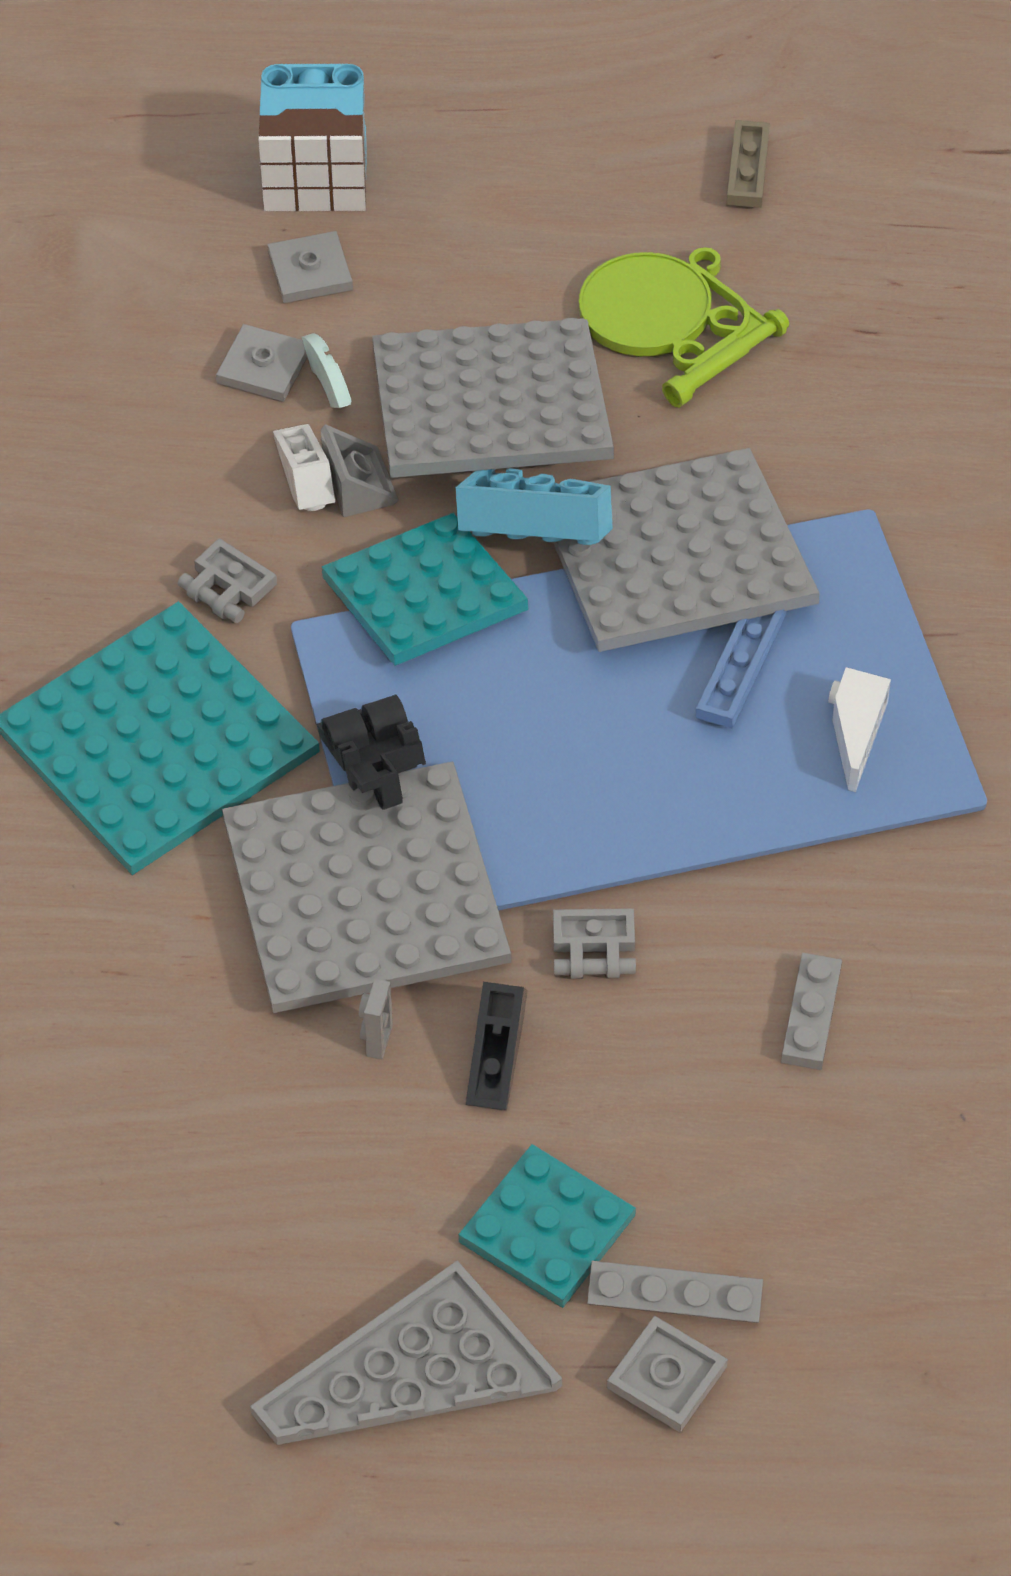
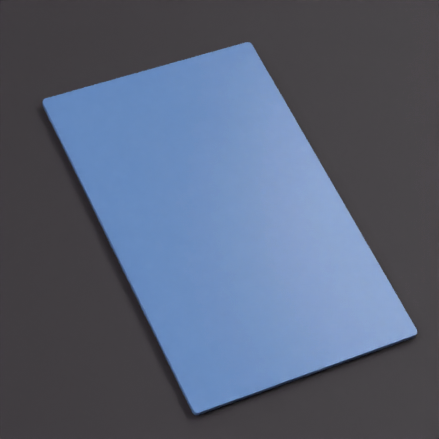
M870 509L787 525L817 586L819 604L786 611L782 625L733 729L696 718V707L737 622L598 652L564 569L511 579L528 598L527 611L396 666L393 665L350 611L298 620L291 625V633L316 725L323 718L353 708L359 710L362 705L396 694L403 704L408 722L412 721L414 727L418 729L426 761L425 765L419 764L416 768L410 770L454 762L498 911L984 810L987 805V797L876 513ZM846 667L891 679L888 704L856 792L849 791L847 788L832 720L834 704L828 703L834 680L841 682ZM321 740L333 786L348 783L346 771L341 768Z

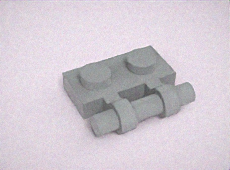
M220 538L194 561L195 570L200 574L193 578L189 574L184 573L178 580V586L187 591L188 597L196 602L202 601L212 607V612L222 619L228 618L235 623H239L245 614L244 610L236 606L240 600L253 607L277 585L276 574ZM216 583L226 591L219 595L210 588Z
M634 909L553 910L554 952H570V959H554V975H570L571 979H583V975L607 974V978H619L620 974H636L635 958H619V951H635ZM583 952H606L607 958L583 959Z

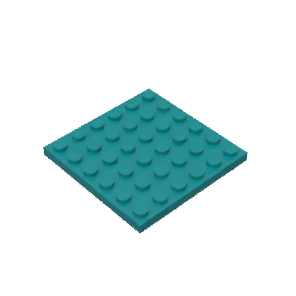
M179 601L0 713V735L131 875H134L222 817V809L240 805L320 752L319 742Z

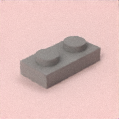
M374 979L370 994L363 993L359 1006V1017L363 1018L360 1039L366 1040L367 1057L383 1060L393 1026L391 982Z

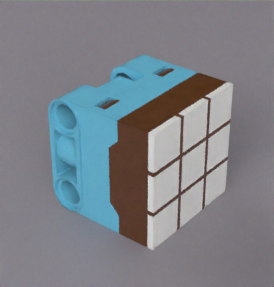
M274 64L263 70L261 75L259 152L264 211H366L367 138L364 119V75L360 67L354 64Z

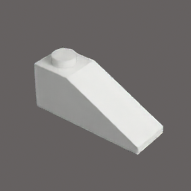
M309 424L273 431L289 488L298 509L316 511L323 509L326 504L335 503L329 461Z
M846 667L841 682L834 680L828 703L834 704L832 720L847 788L849 791L856 792L888 704L891 679Z

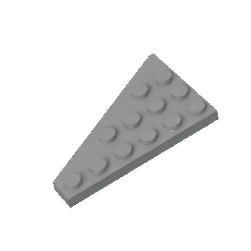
M456 1261L252 1404L250 1409L252 1416L277 1445L554 1392L562 1387V1377L465 1268Z

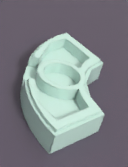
M315 333L302 336L311 370L320 380L330 406L341 408L351 405L352 400L338 364L335 363L331 354L325 355L324 353L329 351L325 341Z

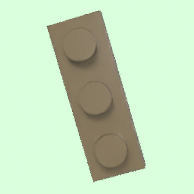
M735 120L727 205L762 208L770 123Z

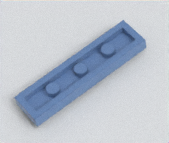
M784 609L775 611L774 614L737 621L696 707V718L733 729L786 616Z

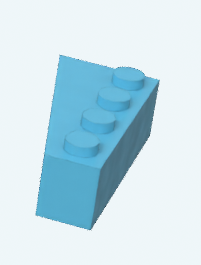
M509 468L506 470V473H496L495 469L475 471L455 487L458 530L472 531V534L475 536H489L498 533L507 534V537L510 539L536 536L542 537V540L546 542L574 539L579 544L592 545L600 542L613 529L611 486L575 479H567L558 484L555 483L553 475L539 474L524 478L522 470Z

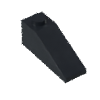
M483 981L465 1105L507 1111L523 1027L528 992L526 988Z

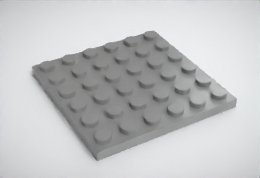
M566 318L556 321H530L528 323L508 325L499 323L483 327L470 328L462 326L456 329H426L410 333L389 332L383 335L372 336L390 478L614 459V446L587 319Z
M750 448L590 481L611 486L613 529L600 542L592 545L579 544L574 539H563L553 542L598 652L734 623L742 619L774 614L775 611L783 609L788 611L819 604L817 586Z
M453 761L398 773L403 803L385 810L380 808L373 790L362 793L357 786V789L353 791L349 783L222 809L223 820L273 1013L370 993L374 979L391 982V988L511 963V951Z

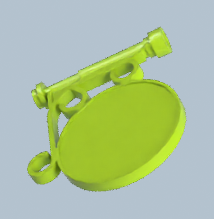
M707 247L694 250L689 256V263L670 255L653 252H639L618 256L601 264L592 271L584 281L579 294L580 318L587 319L591 337L601 345L613 351L634 356H656L673 352V364L677 369L684 371V375H675L663 383L662 391L667 401L676 408H680L690 401L697 388L745 356L751 348L770 335L781 337L789 327L788 317L783 311L779 309L775 311L769 310L762 316L750 307L741 296L714 276L719 273L721 268L720 254L716 250ZM701 260H709L713 262V264L707 266L706 271L701 266H699L697 262ZM710 288L733 306L725 305L711 309ZM738 310L743 316V322L740 326L724 325L717 322L723 318L737 321ZM709 325L710 330L715 335L725 338L704 352L703 345L694 340ZM684 353H694L698 357L688 360L682 358L681 355Z

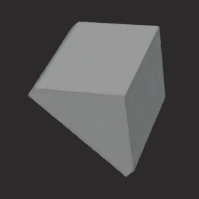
M325 424L321 428V444L329 461L333 491L343 517L394 505L398 501V497L378 447Z

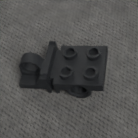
M396 694L362 705L359 710L353 708L323 718L320 723H317L319 737L341 768L346 771L349 786L353 791L357 789V786L362 793L373 790L382 810L403 803L398 773L416 768L419 764L425 765L426 761L418 729L414 727L412 721L408 722L403 704Z

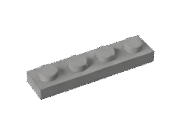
M592 1261L587 1304L759 1323L763 1279Z

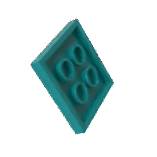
M531 1144L458 1234L459 1243L563 1308L591 1273L592 1261H600L633 1220L636 1214V1207Z

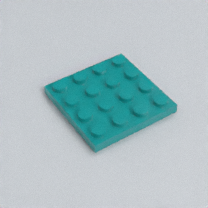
M454 513L322 566L323 579L394 666L528 610V598L470 531L458 530V517Z

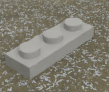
M802 953L781 1063L822 1070L842 959Z

